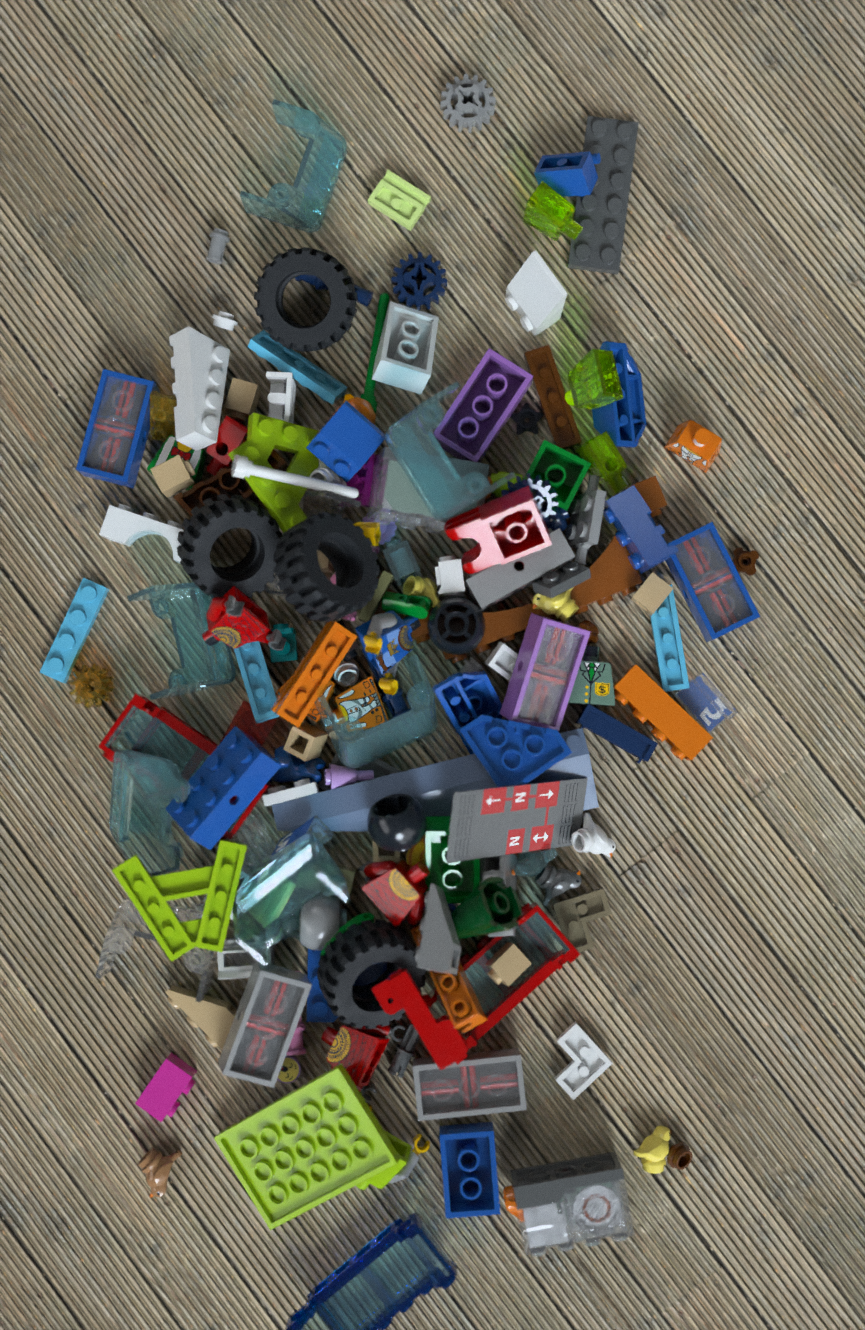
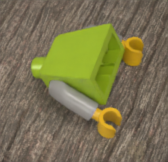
M384 1130L401 1159L398 1164L356 1185V1187L365 1190L371 1184L378 1189H382L388 1183L392 1184L407 1178L420 1159L419 1154L429 1150L430 1141L427 1140L424 1146L418 1147L417 1143L421 1139L422 1134H416L413 1138L414 1148L411 1151V1145Z

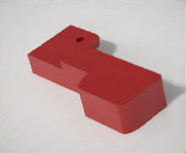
M407 968L398 969L390 974L389 978L371 988L387 1014H395L404 1008L440 1070L458 1061L467 1053V1042L460 1030L454 1027L449 1015L436 1018ZM389 998L393 999L392 1003L388 1002Z

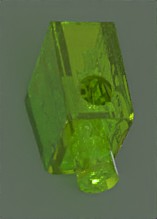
M541 181L526 203L523 222L554 241H558L563 233L575 241L583 229V226L572 219L575 207Z
M592 349L568 373L570 390L565 393V400L571 406L593 410L624 398L612 351Z
M607 431L594 436L574 450L580 458L591 463L589 472L592 475L600 476L599 484L608 481L615 493L628 485L621 474L627 468V464ZM605 462H606V463L608 464V466H609V469H608V470H607L606 467H605Z

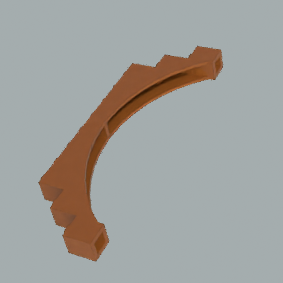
M656 476L633 484L652 511L650 513L651 517L655 518L661 515V510L667 506V502ZM615 535L600 557L589 567L591 578L573 587L570 598L575 600V604L579 607L574 616L588 611V605L597 602L601 606L613 601V595L622 593L624 597L638 591L636 586L642 583L639 572L632 567L628 559L630 553L626 546L622 547ZM389 588L388 591H387V592L397 593V592L393 591V590L390 589V588ZM382 602L379 605L375 614H382L386 612L382 610ZM533 603L514 609L483 613L486 625L485 634L480 644L472 651L476 650L477 654L492 649L490 645L492 643L500 641L505 644L515 640V634L526 631L531 613L558 621L562 620L557 619L555 614L548 615L544 613L542 609H533ZM433 607L428 610L426 618H418L421 627L410 633L412 641H416L417 644L430 640L427 622ZM399 614L401 619H404L408 616L404 614ZM442 616L437 623L441 636L446 632V618ZM472 616L468 618L469 627L467 631L473 635L475 623ZM453 618L449 622V627L451 630L458 632L464 628V622L460 618ZM449 636L446 641L462 643L466 640L464 636L459 638ZM442 651L446 662L452 660V663L455 664L467 659V653L452 655Z

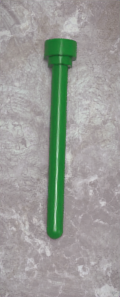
M385 292L381 293L379 297L364 394H361L360 397L370 402L375 414L378 402L374 396L376 381L372 380V375L390 299L389 295Z

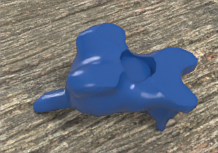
M285 745L275 750V757L273 758L281 767L268 782H296L308 778L310 783L317 782L318 784L322 781V775L318 770L325 768L326 762L324 760L315 758L303 761L283 750Z

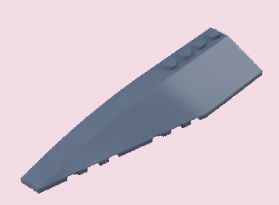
M583 728L560 733L572 753L525 785L588 778L583 811L599 807L590 755ZM475 754L273 804L272 809L277 831H294L314 817L308 831L365 832L368 831L367 818L372 805L383 797L393 794H407L421 804L426 817L451 816L455 792L497 787Z

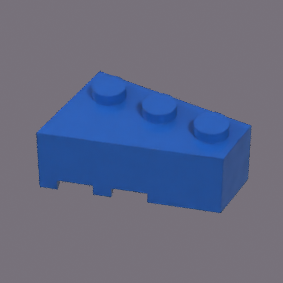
M633 485L607 499L603 515L609 524L613 523L617 530L615 536L622 547L626 546L630 556H628L632 567L635 570L639 569L642 574L668 560L678 550L675 545L670 547L667 545L662 536L665 530L661 524L658 526L655 524L650 515L652 511Z

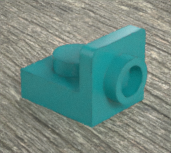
M289 624L273 625V629H270V631L279 630L282 633L281 637H285L287 641L284 649L281 651L270 648L271 663L298 661L296 630L289 628Z

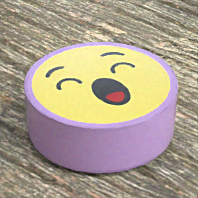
M285 1056L277 1078L280 1082L292 1083L299 1077L301 1065L295 1056Z

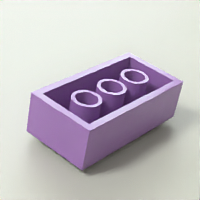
M489 348L432 434V443L457 459L480 463L531 386L533 375Z

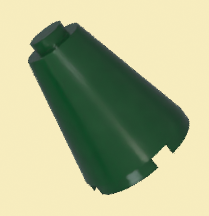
M491 876L483 880L451 912L459 939L508 931L518 925L517 918L521 915L519 898L511 886L506 887L501 883L504 881L502 878Z

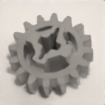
M464 74L461 81L456 76L454 77V85L447 83L446 91L441 93L440 110L443 111V119H450L449 127L451 128L458 125V132H461L466 127L468 132L472 133V127L475 126L480 131L482 130V122L489 124L490 116H494L495 107L493 106H495L496 97H493V88L489 87L486 89L487 81L485 79L480 83L477 82L478 75H474L473 79L469 80L468 75ZM481 97L485 102L484 108L482 107V103L480 102ZM452 100L454 101L455 110H453L451 106Z

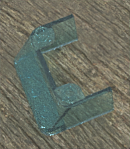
M274 99L272 105L277 123L293 128L299 136L309 139L293 186L286 183H277L269 190L267 199L241 191L240 197L246 213L312 233L320 229L347 154L346 140L314 112Z
M458 382L418 405L393 423L385 434L387 445L431 515L438 520L451 518L515 477V474L511 472L491 486L485 476L478 472H470L461 478L432 433V430L438 427L444 419V411L440 402L451 396L460 387Z
M194 583L153 585L127 596L128 602L150 600L153 613L160 619H171L182 668L170 673L168 678L170 688L151 694V700L206 690L231 683L235 679L236 671L230 647L223 641L209 646L202 637V634L209 629L206 614L211 600L214 598L212 595H206Z
M417 654L403 660L414 683L407 693V700L411 710L364 731L359 720L352 716H344L335 720L325 696L317 698L315 702L317 710L337 755L345 767L359 768L422 739L436 730L438 719L434 692Z
M313 834L303 836L241 887L235 895L232 908L234 941L264 967L269 965L267 948L277 944L282 938V922L319 892H322L325 896L337 894L344 902L349 900L345 876L321 842Z

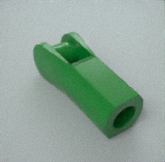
M386 591L382 598L383 611L391 610L398 614L409 615L419 619L426 618L428 610L433 606L432 600L426 596H410Z

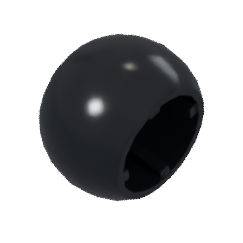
M449 597L437 603L428 617L427 629L431 641L439 650L447 654L461 655L472 651L480 644L485 634L486 625L483 612L473 601L463 597ZM451 609H462L466 612L462 613L460 611H454L448 613L447 611ZM441 616L446 618V632L442 636L437 628V623ZM472 616L475 623L473 635L467 631L469 627L468 618ZM451 619H462L464 628L458 632L451 630L449 627ZM449 636L454 638L464 636L466 641L451 643L446 640Z
M393 794L379 799L372 805L367 818V827L372 840L379 847L387 851L401 852L412 848L422 839L427 825L423 807L415 798L407 794Z

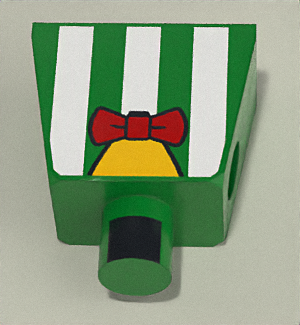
M173 435L168 436L147 470L152 474L151 468L180 455L184 461H190L196 473L192 477L196 484L199 483L202 479L207 453L204 449L196 451L176 441V437ZM193 485L186 488V490L192 489Z

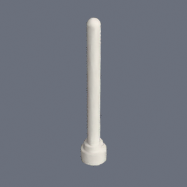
M235 455L231 470V476L243 479L244 476L249 477L253 475L349 498H357L359 495V491L356 488L255 465L245 456Z

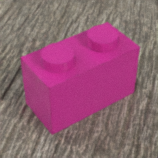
M171 1052L135 1104L160 1122L163 1121L166 1115L172 1117L181 1104L177 1099L182 1092L187 1095L196 1083L193 1076L197 1070Z

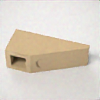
M172 985L165 992L169 996L167 998L169 1003L176 1009L181 1008L188 1015L186 1017L188 1022L195 1028L200 1027L206 1033V1040L212 1046H218L222 1050L237 1009L230 1002Z

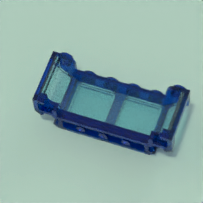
M416 1212L412 1213L404 1222L401 1218L392 1222L315 1286L306 1296L308 1298L306 1304L290 1315L285 1330H384L391 1324L393 1317L399 1312H406L413 1305V1300L420 1294L422 1296L428 1294L433 1287L436 1289L441 1287L446 1289L452 1285L457 1275V1264L454 1260L451 1261L424 1228L422 1220Z

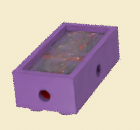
M531 613L500 714L510 721L555 729L559 732L591 631Z

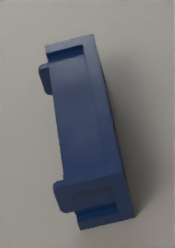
M590 704L584 706L575 722L580 725L579 728H586L637 757V764H640L641 761L648 762L658 744Z

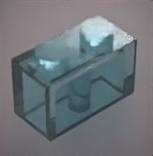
M396 539L385 545L387 549L382 550L384 559L397 586L403 584L409 576H421L420 568L407 540L401 542L400 539Z

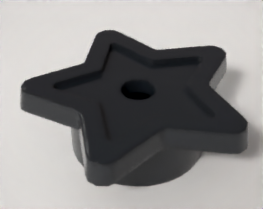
M525 403L520 412L513 413L510 416L517 424L516 434L520 435L526 431L538 434L537 422L544 414L535 412L528 403Z

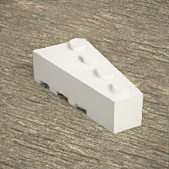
M188 326L169 336L170 346H173L174 356L171 357V368L175 369V383L172 384L173 394H175L177 399V406L174 407L176 441L198 451L217 442L230 349Z

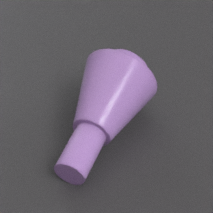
M329 764V769H324L325 785L330 786V790L350 785L357 781L374 779L373 770L356 771L353 768Z

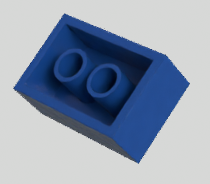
M493 1122L439 1126L446 1219L499 1215L500 1203Z

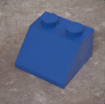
M345 401L318 431L306 448L347 483L361 469L387 436L349 402Z

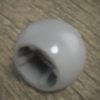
M313 892L301 899L300 943L311 950L322 951L327 942L347 923V909H340V899L335 895Z

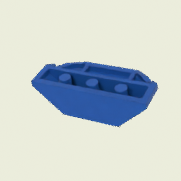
M605 341L600 347L589 376L598 367H600V371L591 378L588 376L590 382L598 376L612 373L615 370L610 356L612 354L620 387L619 384L614 385L598 401L594 402L589 384L593 425L600 434L607 432L604 436L613 446L634 448L638 445V440L646 427L641 373L634 359L628 353L629 349L626 343ZM603 399H608V403H604L596 407V405L600 401H602Z
M485 671L455 673L432 687L433 692L470 755L474 753L459 730L481 715L502 719L500 714L502 703Z

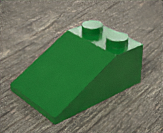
M451 816L426 817L424 854L425 865L429 869V874L425 877V884L428 887L425 895L430 890V884H435L444 890L447 903H461L480 884V858L446 863Z

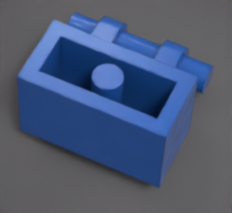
M590 151L542 156L534 171L540 191L542 187L547 192L545 193L547 196L548 193H551L555 198H559V196L582 197L591 195L598 179L594 164H600L601 156L599 153L591 154Z

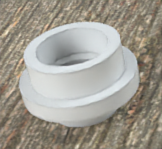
M219 311L218 315H212L214 326L233 331L234 325L237 326L238 324L237 321H233L234 315Z
M342 662L333 674L334 680L341 686H352L358 680L359 669L353 662Z

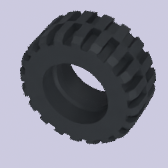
M303 247L301 249H288L284 254L279 253L274 257V261L265 265L262 277L259 276L256 282L258 290L254 292V300H257L256 315L260 316L262 321L260 324L264 330L270 333L269 337L275 342L281 343L283 347L303 352L326 349L344 337L345 332L349 331L352 326L353 317H356V301H358V297L354 289L355 283L353 278L350 277L347 272L348 270L343 264L323 251ZM313 275L322 280L329 290L331 298L329 311L325 318L315 325H299L293 322L284 310V290L287 284L297 276Z
M226 494L217 495L216 501L208 498L203 501V507L200 509L197 506L190 511L193 516L190 520L185 518L182 526L185 528L184 532L180 531L178 533L177 540L181 545L177 547V553L181 558L180 563L194 584L203 593L213 597H223L234 586L248 598H252V593L255 591L258 593L264 591V585L268 581L272 583L276 578L274 575V567L276 566L274 552L277 551L276 545L283 536V533L279 530L280 526L254 500L250 498L244 499L241 495L236 494L231 495V499ZM233 528H246L250 530L252 535L251 547L247 555L239 563L229 567H217L211 564L210 551L212 545L222 533Z
M321 512L294 525L283 533L282 538L279 539L276 545L277 551L274 552V562H276L274 574L278 576L279 582L277 584L280 591L283 590L286 594L284 598L289 604L293 603L295 605L294 609L300 614L306 613L307 618L315 621H335L362 609L367 605V602L371 601L375 594L374 590L378 586L379 579L376 578L380 573L379 565H376L378 557L376 551L373 552L370 546L372 542L363 535L364 531L359 526L355 527L352 520L346 517L342 518L340 514ZM318 550L330 560L336 575V585L323 573L318 561Z
M371 920L361 921V925L356 926L352 924L348 926V930L343 934L340 931L335 936L336 941L333 944L331 942L328 943L324 949L327 955H321L318 963L320 967L317 970V978L319 980V987L331 1011L335 1016H338L341 1022L350 1024L351 1027L362 1028L364 1026L366 1029H375L376 1025L384 1027L390 1025L389 1022L394 1019L396 1021L403 1017L402 1014L405 1010L403 1008L395 1014H387L371 988L389 978V975L398 969L407 968L422 994L421 987L425 986L426 970L417 967L418 962H416L415 958L417 947L404 929H400L399 926L395 927L391 922L387 924L385 920H375V923H372ZM378 962H390L387 971L375 982L364 986H353L357 976L368 966ZM389 998L388 1002L392 1003L393 999Z

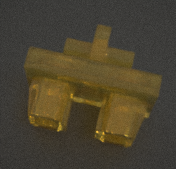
M153 390L150 393L151 439L165 442L170 435L176 437L174 407L177 406V399L175 395H162Z

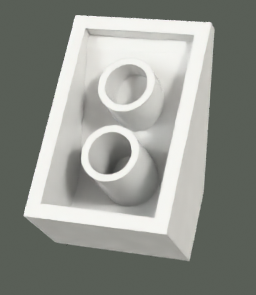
M535 250L508 284L505 301L512 311L516 310L520 315V322L523 328L537 336L560 320L567 292Z
M390 301L375 358L372 380L421 395L431 376L439 317Z

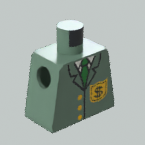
M586 646L583 661H581L568 704L615 706L611 663L599 662L600 647Z

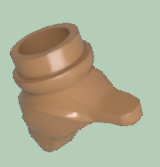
M151 1148L138 1162V1165L142 1168L141 1171L146 1174L145 1180L151 1189L150 1198L154 1196L161 1197L166 1193L171 1167L174 1161L183 1154L181 1150L176 1151L172 1155L162 1156L160 1151Z

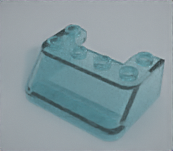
M128 749L114 753L109 817L112 837L126 860L137 853L151 876L179 870L183 849L181 844L176 842L172 836L171 824L174 819L165 808L173 798L178 803L185 802L187 795L190 794V785L187 779H184L179 773L177 765L170 759Z

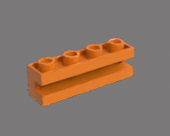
M335 621L327 622L270 710L299 728L357 636Z
M637 664L632 665L625 672V675L613 685L615 699L623 706L627 703L634 710L632 715L640 723L644 724L647 722L653 728L651 733L659 741L663 742L666 740L672 746L670 751L679 760L686 759L692 761L713 739L700 724Z
M419 925L410 930L417 946L421 945L422 939ZM460 960L457 975L429 971L456 1029H460L461 1032L465 1033L487 1021L486 1015Z

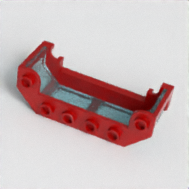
M135 693L98 747L104 751L102 755L113 763H116L118 760L127 762L132 766L130 770L141 778L147 776L153 780L152 786L163 793L168 791L176 796L218 747V744L166 708L159 707L150 701L149 698ZM267 782L221 839L229 838L232 840L237 836L238 830L261 797L267 793V789L271 787L270 783Z
M536 902L531 905L526 903L521 907V915L517 918L519 923L515 927V936L489 938L485 935L476 943L477 949L471 955L465 953L459 958L487 1018V1021L469 1031L461 1032L467 1042L468 1050L472 1046L475 1047L478 1044V1040L554 971L563 968L562 965L567 961L572 963L581 955ZM507 942L514 943L532 964L510 986L502 983L497 985L487 974L490 970L485 963ZM436 986L429 994L423 995L436 1018L449 1015ZM466 1053L461 1059L456 1061V1064L461 1063L468 1054Z

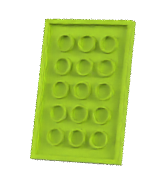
M342 1064L220 1131L214 1137L217 1145L270 1230L398 1164L401 1159Z

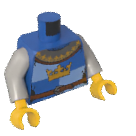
M391 610L382 614H375L372 620L355 629L368 661L384 676L379 680L380 688L383 689L385 694L395 695L398 691V681L392 678L396 676L397 666L401 659L414 648L410 633L421 627V624L416 617L408 615L401 619Z

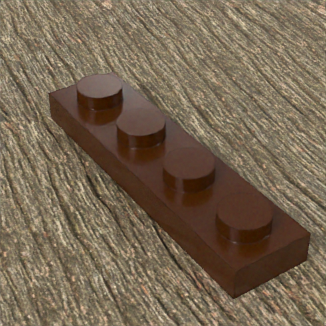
M546 345L524 352V358L529 373L533 375L532 382L553 444L562 449L581 444L582 440L550 346Z

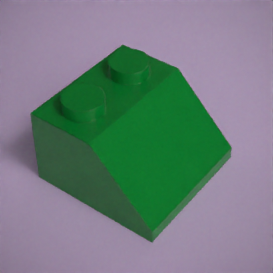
M544 440L527 473H530L531 479H535L538 474L541 475L542 483L548 479L551 488L554 487L556 490L557 506L567 511L591 463Z

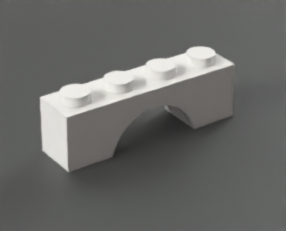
M119 504L118 508L109 505L99 533L100 536L129 547L137 539L145 535L156 534L163 536L172 547L173 560L181 564V558L177 553V547L181 545L177 540L178 533L180 531L184 532L181 524L168 520L167 524L159 522V517L147 512H143L142 516L133 513V508L123 504Z

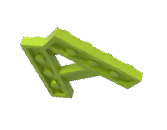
M253 412L249 415L247 441L228 455L232 461L235 455L248 457V460L252 461L255 465L272 468L267 461L274 448L295 454L286 472L310 477V474L318 468L319 460L306 447L318 433V430ZM253 475L249 477L244 476L272 518L278 523L283 533L307 519V516L299 506L307 488Z
M220 838L215 863L211 866L151 876L136 853L112 869V872L171 962L194 947L222 952L247 844ZM207 894L202 918L181 922L168 903L170 900Z

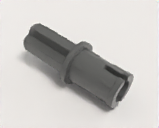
M412 1023L408 1025L400 1044L396 1045V1054L388 1068V1072L394 1076L398 1072L397 1076L400 1078L404 1076L411 1057L415 1056L416 1052L414 1050L420 1039V1035Z

